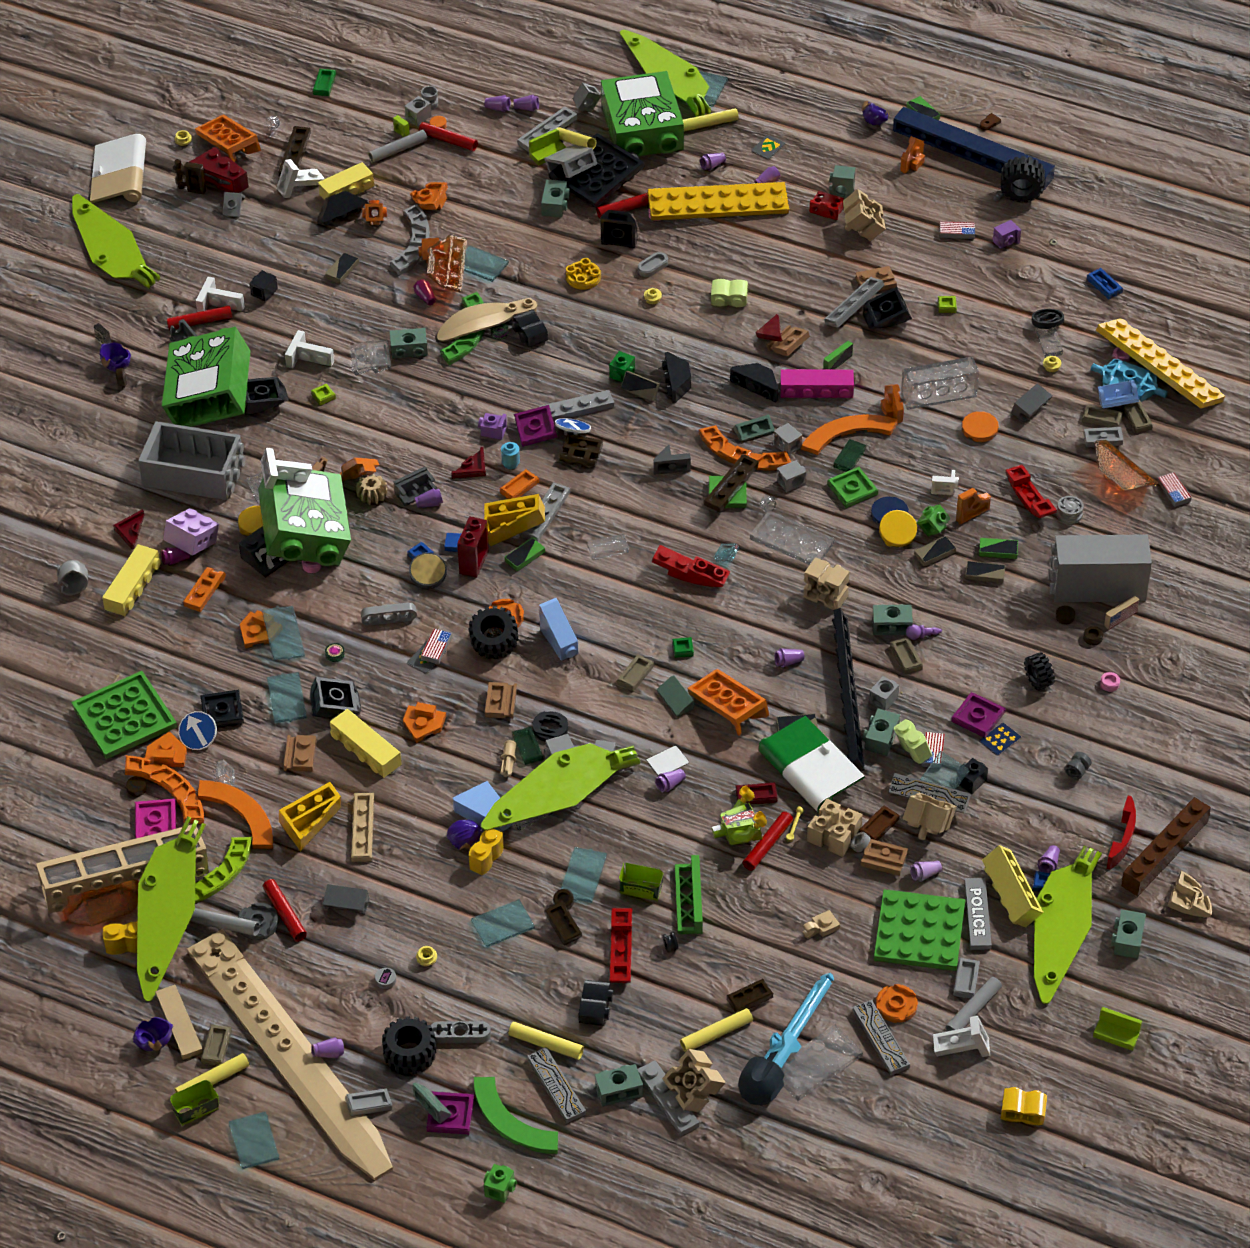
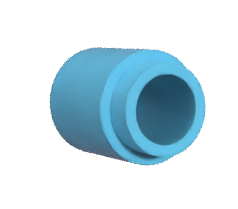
M507 442L501 447V461L505 468L515 469L520 463L519 446L514 442Z

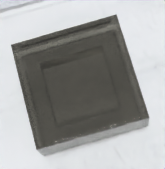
M100 323L94 325L96 340L101 344L111 343L109 331Z

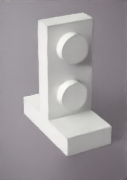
M285 160L277 190L284 198H290L294 186L318 185V182L324 180V177L317 169L299 170L292 160Z
M207 277L196 299L197 312L207 310L209 305L216 307L230 305L232 310L243 311L245 307L243 294L216 289L215 278Z
M298 330L285 353L286 367L293 369L298 359L332 367L334 363L333 349L306 343L305 332Z
M271 448L265 449L260 460L264 484L267 489H273L277 479L307 482L312 471L311 464L275 460L274 450Z
M970 1017L971 1027L933 1034L936 1056L978 1049L982 1057L990 1056L989 1037L979 1017Z

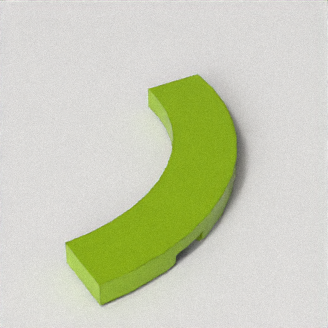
M231 837V843L222 864L204 876V879L195 883V903L215 895L238 876L248 860L252 846V837Z

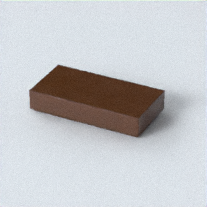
M883 805L859 829V833L865 832L870 839L878 841L899 821L900 815Z

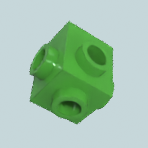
M940 504L928 506L922 511L923 514L917 521V524L927 536L942 532L947 527L946 524L950 517Z
M493 1164L491 1171H487L484 1177L485 1197L505 1203L509 1193H513L516 1188L517 1180L514 1177V1170L505 1165Z

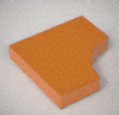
M974 488L959 494L956 521L962 524L990 510L991 496L988 493L978 494Z

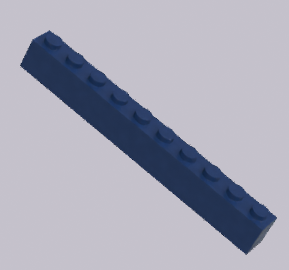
M903 107L894 117V132L909 138L911 136L924 141L927 145L1001 173L1003 165L1008 163V160H1014V157L1021 158V156H1025V158L1031 157L1032 160L1036 159L1039 161V164L1043 165L1045 169L1043 190L1054 179L1055 165L909 108Z

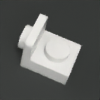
M952 470L951 477L932 476L931 494L953 496L954 488H958L959 477H955V470Z

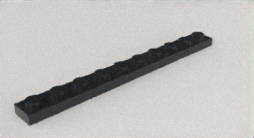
M838 608L833 610L834 618L832 623L836 629L834 639L838 648H835L839 659L837 668L841 674L839 684L842 688L840 697L844 704L842 713L846 720L844 730L848 738L845 739L849 750L847 758L861 772L865 770L849 625L848 618L842 609Z

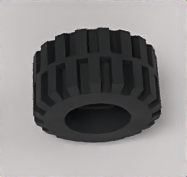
M1021 156V158L1014 157V160H1008V163L1003 165L1001 172L1002 193H1005V196L1010 197L1012 201H1024V203L1040 197V194L1043 193L1045 181L1043 165L1039 164L1038 160H1032L1031 157L1025 158V156Z
M487 606L484 611L478 610V615L474 614L472 616V621L469 622L468 628L473 649L475 652L478 651L482 657L485 654L487 659H490L491 656H494V659H498L500 655H502V658L505 657L507 652L511 653L513 651L512 647L515 648L517 646L519 638L514 616L511 615L510 611L505 612L503 607L497 609V606H493V608L489 609V606ZM492 627L504 630L500 636L495 638H488L483 635L486 630Z
M407 1016L403 1020L398 1018L396 1023L392 1021L389 1024L390 1028H385V1034L382 1035L383 1055L390 1069L395 1068V1072L400 1073L402 1071L404 1075H408L411 1072L414 1075L417 1074V1071L423 1072L426 1070V1066L430 1067L432 1065V1061L436 1057L435 1033L431 1025H427L425 1020L419 1021L418 1017L410 1019V1016ZM408 1042L419 1044L418 1046L411 1049H404L400 1047L401 1045Z

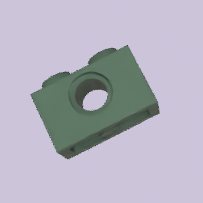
M835 165L834 172H830L829 182L832 185L829 187V194L844 199L851 195L855 189L856 167Z
M546 180L541 201L542 216H563V211L567 210L566 199H569L570 196L567 181Z
M425 328L390 331L392 359L428 356Z
M873 605V635H906L907 627L913 625L912 605Z
M877 709L875 716L871 715L869 721L870 728L865 730L863 735L865 750L888 756L896 736L894 726L900 723V714Z
M1121 909L1120 917H1116L1114 929L1118 931L1117 934L1113 933L1111 946H1115L1114 955L1139 958L1146 918L1145 913Z
M636 1064L624 1065L617 1069L604 1070L595 1074V1087L602 1107L643 1097V1083Z

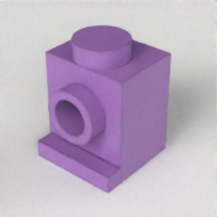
M1012 220L994 227L993 242L1000 248L1011 245L1014 242L1020 243L1021 229Z
M485 413L484 418L480 417L478 428H481V436L502 440L507 429V415L503 414L500 416Z

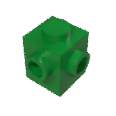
M619 351L609 364V377L623 382L626 371L635 372V356Z

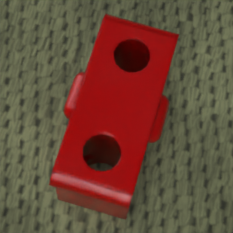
M818 191L813 200H810L809 212L838 220L839 214L844 209V198Z

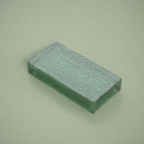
M849 439L834 461L833 467L845 472L852 470L865 452L866 445Z
M531 726L512 731L513 739L517 744L524 765L544 760Z

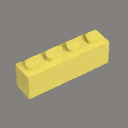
M139 544L136 546L102 597L105 610L125 616L133 608L135 600L138 596H141L143 588L151 581L155 570H158L161 560L159 559L158 550Z
M346 709L330 721L332 737L342 742L348 751L354 752L361 762L367 763L373 772L379 773L385 778L402 765L401 752L349 709Z
M999 845L982 859L985 865L984 870L993 881L992 886L999 893L1000 901L1007 909L1008 917L1013 924L1026 928L1043 914L1031 887L1010 849Z

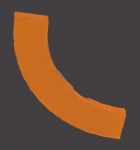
M871 414L842 417L828 422L812 432L802 443L801 450L819 455L821 450L832 442V439L861 430L891 436L898 424V419Z
M716 425L699 429V435L706 446L716 455L732 464H735L742 454L759 461V466L756 470L775 471L777 468L791 462L787 451L756 454L751 453V450L734 446L728 442V439L722 435Z
M126 755L125 775L142 777L165 788L178 802L183 814V823L187 816L191 817L189 824H193L194 820L199 821L198 824L204 823L202 803L196 795L195 789L182 775L164 764L161 766L147 758Z
M207 780L199 781V800L212 801L232 807L235 812L247 821L253 837V849H273V834L270 821L262 807L251 796L228 784Z

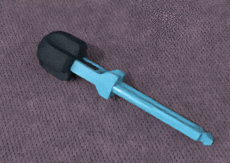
M831 973L820 976L821 979L815 983L799 1010L782 1033V1036L777 1032L773 1033L770 1038V1049L765 1057L751 1058L742 1070L738 1087L742 1098L748 1103L762 1106L777 1097L784 1086L783 1078L785 1074L781 1068L789 1055L797 1053L802 1047L797 1038L830 988L831 981H834Z

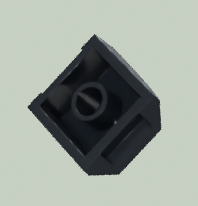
M607 210L600 217L601 244L635 248L638 240L635 219L629 212Z
M898 287L868 300L863 307V316L869 329L895 326L912 319Z
M278 377L248 379L245 415L273 409L289 400L286 388Z
M315 677L309 697L312 706V716L337 717L346 709H349L354 714L362 711L359 693L353 681Z

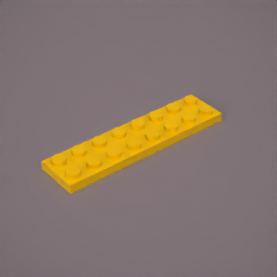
M785 182L648 189L647 192L651 220L789 213Z
M1117 319L1098 324L1096 328L1098 333L1202 409L1224 401L1225 395L1218 388L1211 386L1204 378L1196 375L1192 369L1185 367L1177 358L1169 355L1165 349L1158 347L1151 339L1143 336L1139 330L1132 328L1128 325L1127 321Z

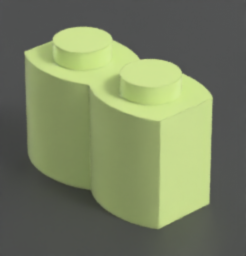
M712 280L711 305L719 307L727 305L733 307L747 306V281Z
M905 719L894 726V731L902 748L910 753L915 762L921 764L932 757V752L925 736L916 730L911 721Z

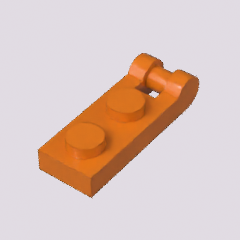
M207 567L184 599V607L201 612L220 583L224 582L226 573L222 571L216 572L213 568Z

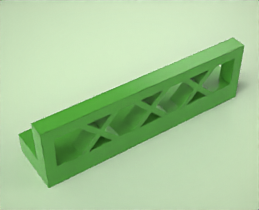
M691 855V864H675L678 934H703L699 855ZM679 871H691V875L685 879L679 874ZM684 886L692 890L687 896L680 891ZM686 902L693 906L688 912L681 908ZM689 919L694 923V927H682V923Z

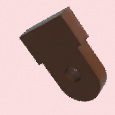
M991 113L980 122V128L989 130L993 126L1000 124L1001 119Z

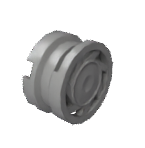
M1074 496L1062 497L1057 504L1056 516L1058 520L1068 525L1078 523L1083 516L1084 504L1081 499Z

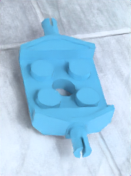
M1113 359L1104 367L1095 363L1091 366V371L1102 375V386L1134 380L1141 402L1155 394L1164 398L1168 394V391L1158 388L1157 376L1151 371L1120 359Z

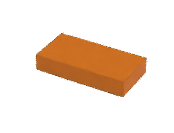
M525 469L502 486L500 493L508 499L521 497L539 483V478Z

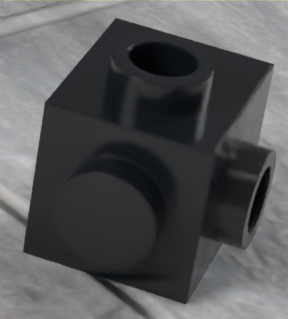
M263 270L254 276L250 282L251 296L265 302L278 289L276 276Z
M972 758L967 763L965 762L961 765L957 772L956 784L970 794H973L987 781L988 768L982 762Z

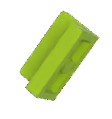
M556 128L529 141V157L538 166L546 163L544 158L567 148L559 139V130Z
M1102 1007L1093 1037L1133 1051L1140 1036L1142 1020Z

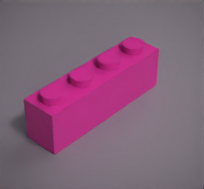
M781 369V398H853V370Z

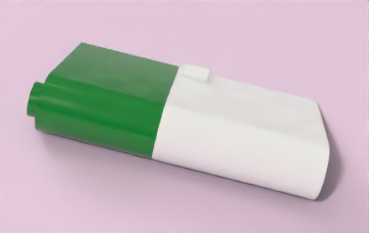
M806 716L768 738H763L759 743L758 751L818 813L826 799L833 801L835 795L865 778L856 766Z

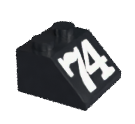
M263 526L239 542L241 559L265 578L289 562L282 557L267 555Z

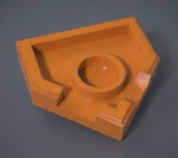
M912 136L909 138L908 143L910 144L906 149V153L903 152L901 157L900 170L905 174L909 169L917 171L925 162V155L923 154L924 141Z
M430 182L425 185L424 189L418 192L416 190L411 192L410 196L422 210L442 209L447 199L445 192L448 189V185L445 182Z
M886 385L884 399L881 400L880 407L885 416L898 419V423H901L903 421L904 407L903 402H900L899 385Z
M354 457L341 466L342 472L340 474L342 481L356 479L361 475H372L376 472L375 468L379 466L378 460Z
M259 610L255 613L250 611L240 623L245 648H250L260 643H264V645L272 643L283 630L281 625L274 622V617Z
M417 702L416 706L408 705L403 718V725L409 730L417 743L428 735H435L441 732L446 719V712L437 711L436 705Z
M169 731L147 746L145 758L161 766L164 764L168 767H185L187 748Z

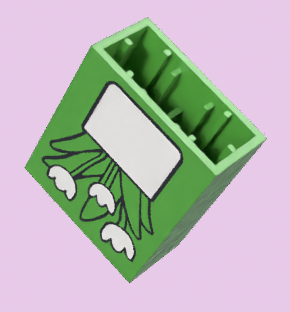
M667 71L601 80V107L611 141L627 152L636 153L638 157L684 150V123Z
M236 327L223 328L216 332L196 337L192 336L169 343L162 407L173 424L192 427L244 414L250 349Z
M312 470L307 482L277 479L273 489L265 488L263 478L258 492L267 555L282 557L288 561L303 560L317 562L323 566H339L351 542L341 474Z

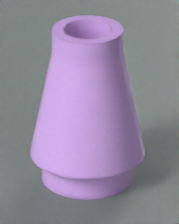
M939 861L915 862L910 866L913 880L920 882L942 872V865Z

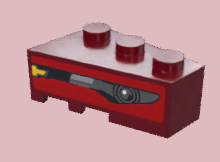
M216 147L189 161L203 164L205 184L207 185L211 183L216 185L218 189L230 193H240L249 188L247 172Z

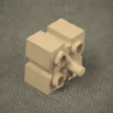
M857 189L843 200L844 213L846 214L845 229L847 231L851 229L858 230L860 236L871 241L886 230L884 219L881 218L883 216L882 205L874 199H868V195Z
M815 557L804 574V583H807L804 587V598L816 603L821 601L825 607L832 610L840 608L848 597L849 586H847V583L849 582V571L838 564L832 568L827 561Z
M919 792L909 797L903 820L908 821L907 824L919 828V825H921L917 838L925 840L927 832L937 835L944 832V830L950 829L957 806L936 800Z
M826 799L819 809V817L815 815L808 825L807 842L819 847L825 844L829 846L828 851L843 857L850 847L851 839L859 833V829L862 827V814L849 808L846 811L841 810L840 804Z
M688 1049L678 1060L681 1065L679 1067H672L662 1079L670 1091L678 1092L675 1098L683 1110L700 1112L710 1101L708 1095H715L726 1082L717 1070L710 1069L712 1062L705 1052Z

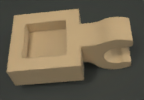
M828 910L813 917L812 922L805 923L803 925L805 930L802 933L807 939L818 933L824 937L840 930V923L831 911Z

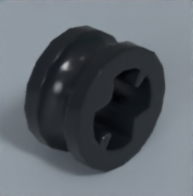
M670 932L668 936L666 934L662 935L663 943L668 953L671 952V949L678 950V942L674 932Z

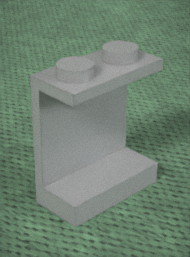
M571 145L544 158L549 173L559 164H562L565 176L568 178L597 165L593 149L577 145Z

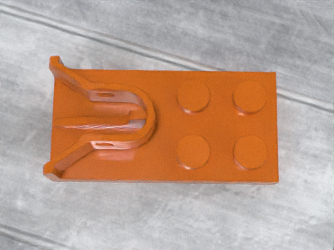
M224 114L195 128L197 135L226 152L234 162L237 160L235 152L239 150L245 154L261 151L257 135Z
M719 669L714 670L687 688L689 695L735 725L738 736L742 734L740 723L750 718L753 720L769 716L766 699Z

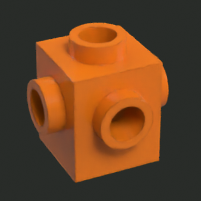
M370 200L369 204H365V208H362V217L366 218V222H370V225H380V221H384V217H387V207H383V203H379V200ZM373 210L378 211L377 216L372 215Z
M439 238L421 239L422 246H418L419 257L426 260V263H437L440 256L444 255L443 245H440ZM429 248H434L433 254L428 253Z

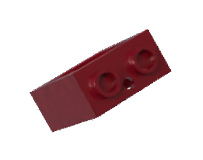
M469 516L457 543L459 574L478 577L489 552L487 520Z

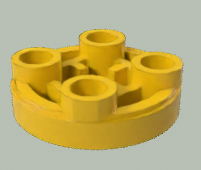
M582 258L580 261L566 267V281L573 288L580 290L591 289L598 285L601 280L600 268L592 263L589 258Z
M260 506L248 507L240 513L238 526L242 535L249 536L263 526Z
M893 510L885 514L881 519L879 533L887 546L904 547L914 541L917 533V523L909 513L902 510Z

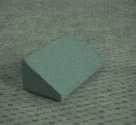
M770 415L745 421L733 427L740 442L775 431Z
M675 675L671 676L657 688V692L676 717L694 709L693 699Z
M416 1082L413 1083V1096L438 1123H442L452 1115L427 1087Z

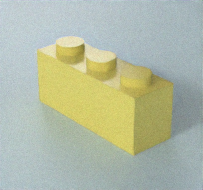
M361 162L318 182L319 195L325 200V198L342 191H348L354 195L374 187L373 173Z

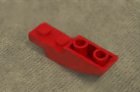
M659 545L652 559V563L668 570L667 575L702 586L723 587L731 572L698 556L693 560L662 545Z

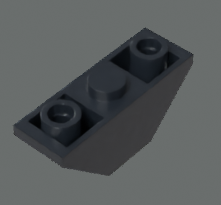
M342 191L327 197L322 205L317 223L328 225L333 223V219L338 216L342 219L349 216L348 212L350 211L359 212L364 208L365 204H369L368 200L348 191Z
M665 352V359L662 360V370H666L664 379L665 383L669 384L667 385V395L671 396L672 403H676L691 389L689 362L670 352Z
M759 363L730 368V382L775 403L778 401V385L772 369Z

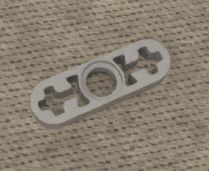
M413 603L366 607L361 611V621L364 625L412 621L417 617L416 606Z
M484 1021L434 1022L431 1025L435 1033L436 1043H485L491 1037L490 1026ZM457 1029H464L466 1031L462 1036H458L454 1032ZM437 1030H441L440 1035L436 1034ZM479 1030H484L483 1034H479Z

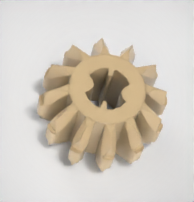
M366 474L365 478H360L356 485L358 499H361L362 503L368 502L369 505L373 502L377 504L378 501H384L385 496H387L386 481L381 476L376 477L374 474L368 476Z

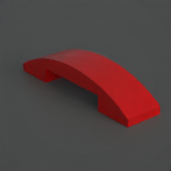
M1023 465L1006 469L1005 473L1013 490L1031 514L1042 518L1057 513V509L1051 501L1044 499L1032 484L1031 475Z
M1129 795L1127 796L1121 823H1125L1127 826L1122 842L1113 841L1106 868L1109 870L1121 862L1133 840L1136 808L1132 796Z
M612 908L610 983H631L632 908Z

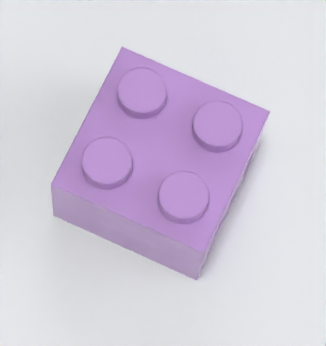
M189 508L166 520L163 540L193 556L216 543L219 524L211 518L205 517L196 510Z

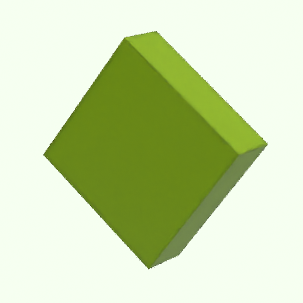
M395 116L393 118L394 131L402 137L410 135L409 123L400 116Z
M938 296V312L956 313V296Z
M328 384L311 390V395L320 406L336 399V394Z

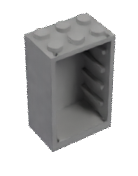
M155 421L138 460L142 486L228 500L230 493L234 492L235 481L240 477V469L245 465L246 457L243 456L244 444L241 443V436Z
M1148 534L1055 535V543H1051V555L1053 556H1050L1049 559L1051 569H1048V580L1052 582L1050 583V595H1053L1054 602H1124L1133 596H1136L1139 601H1146L1152 565Z

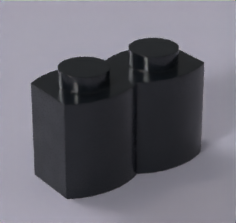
M533 309L513 316L512 328L515 333L518 332L522 343L531 347L548 340V331Z
M585 980L578 1013L579 1023L604 1026L605 1020H609L610 1007H608V1002L613 1001L614 990L610 989V983Z

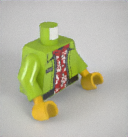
M743 786L740 789L739 794L742 798L738 799L734 807L721 813V825L711 827L714 838L726 836L731 845L762 839L760 827L767 825L766 815L761 811L755 814L751 805L746 803L754 798V793L747 786Z

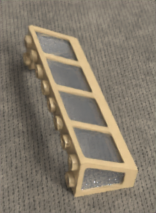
M192 825L187 827L184 834L188 835ZM196 826V829H195V831H194V833H193V835H192V838H194V839H195V837H196V835H197V832H198L197 826ZM182 827L36 863L38 878L48 912L63 911L68 905L67 896L78 895L90 890H98L110 885H118L134 879H141L155 847L176 839ZM200 837L196 845V877L209 873L207 850L202 837Z

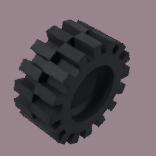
M1043 652L1024 659V669L1027 671L1026 676L1029 677V682H1032V687L1036 690H1041L1055 683L1054 669L1051 668L1052 664L1049 663L1048 657L1046 658Z

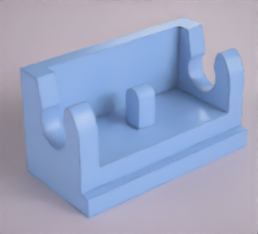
M1134 380L1098 387L1100 406L1102 408L1139 402L1137 386Z

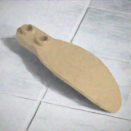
M526 298L510 303H484L464 308L452 315L441 326L437 338L440 342H445L501 325L510 319L513 320V316L531 309L537 312V302L531 298Z

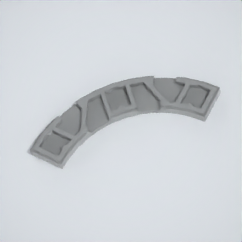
M418 204L403 210V216L411 226L412 236L408 248L390 261V267L399 275L404 274L420 261L422 257H419L418 246H422L421 239L430 238L427 217Z

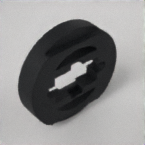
M1040 309L1032 314V324L1040 329H1051L1064 323L1063 312L1056 309Z
M543 711L533 720L534 735L544 742L548 739L565 735L568 732V720L558 712ZM543 722L556 723L560 728H551L550 730L547 727L541 726Z

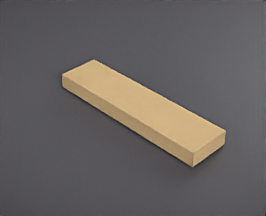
M354 793L352 862L372 861L374 793Z
M176 985L155 991L166 1020L173 1024L172 1034L183 1060L203 1053L202 1046Z

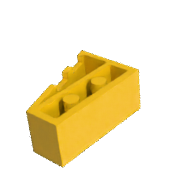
M539 494L484 503V520H487L490 546L545 522V506Z
M328 782L279 810V823L300 852L341 808V796L331 782Z

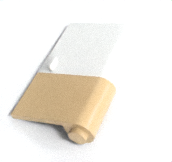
M133 134L95 145L90 195L91 203L123 195L130 202H137L141 199L146 138L143 135Z

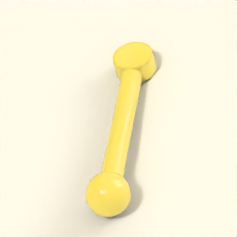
M799 806L796 808L797 814L791 831L786 835L788 842L794 840L793 834L800 814L804 812L803 807Z

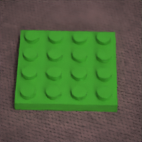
M143 671L71 702L73 709L106 759L177 728V722Z
M883 889L874 961L957 971L965 899Z

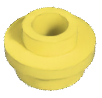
M185 130L178 131L174 138L175 143L181 146L188 145L192 141L191 135Z
M650 288L644 292V299L649 304H657L662 298V293L658 289Z
M1048 356L1043 360V366L1046 371L1053 373L1061 367V360L1056 356Z
M430 946L421 947L416 954L417 962L423 966L434 964L437 960L436 951Z

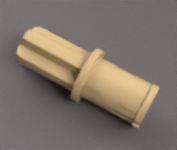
M512 740L504 742L503 754L500 756L502 762L500 774L503 777L512 775L513 764L516 762L515 749L517 744Z

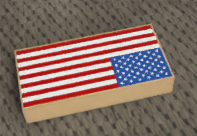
M1133 596L1108 611L1104 626L1109 630L1137 613L1139 599Z

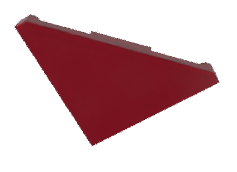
M776 314L755 332L757 338L778 342L783 341L779 315Z
M480 447L476 454L467 458L456 471H452V479L486 476L484 447Z
M143 509L113 525L114 530L132 550L135 549L145 516Z

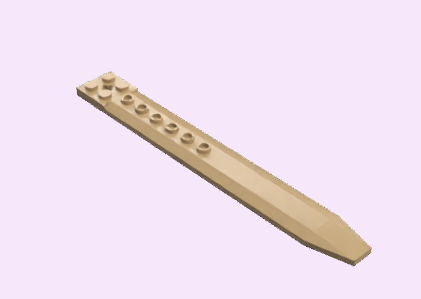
M221 929L187 948L189 956L341 1155L373 1180H377L392 1171L393 1166L379 1131L365 1114L350 1116L345 1101L346 1094H349L321 1057L312 1056L310 1042L244 959L242 953L225 931ZM219 952V957L215 955L211 957L212 953Z

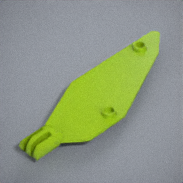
M628 30L620 31V35L646 74L667 71L675 96L688 103L696 117L705 115V113L706 115L711 113V108L704 99L709 86L695 66L645 36Z
M75 194L72 197L73 216L93 264L114 279L134 278L148 289L156 283L155 281L158 282L160 280L159 274L146 266L132 231L80 194Z
M589 743L553 753L493 804L482 821L481 828L483 830H490L576 806L616 771L640 764L637 752L634 751V745L611 752Z
M187 816L176 839L155 847L138 883L137 975L145 1001L153 1000L156 994L155 991H157L195 910L196 845L206 824L202 823L194 839L192 835L199 821L194 820L188 835L184 833L191 820L189 816ZM151 969H156L158 974H152Z
M1083 846L1074 864L1051 872L1037 897L1043 914L1034 920V980L1040 1000L1044 1004L1051 1002L1092 926V872L1102 853L1097 851L1093 858L1094 849L1089 848L1086 853L1087 846Z

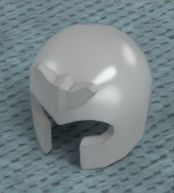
M69 560L61 566L57 565L58 583L61 584L62 582L65 585L61 586L63 594L75 595L86 589L88 585V570L83 563L77 560Z

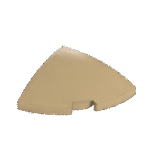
M1181 871L1172 890L1168 907L1193 916L1210 917L1212 915L1210 899L1207 895L1203 898L1204 894L1200 889L1202 886L1190 875Z

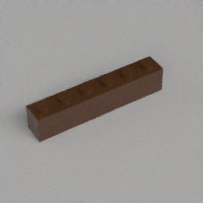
M1194 797L1124 870L1121 886L1138 897L1208 823L1211 807Z

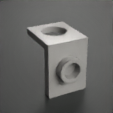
M224 192L223 216L240 217L242 198L245 199V195L242 193Z

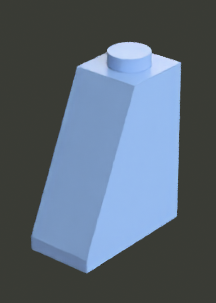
M557 598L539 604L540 630L562 661L577 655L578 640Z
M486 781L453 797V810L455 813L481 826L491 807L500 797L489 782ZM512 824L504 825L494 829L498 831L507 830L510 826H512Z

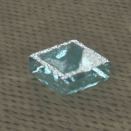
M721 544L714 556L716 562L733 561L739 550L738 544Z

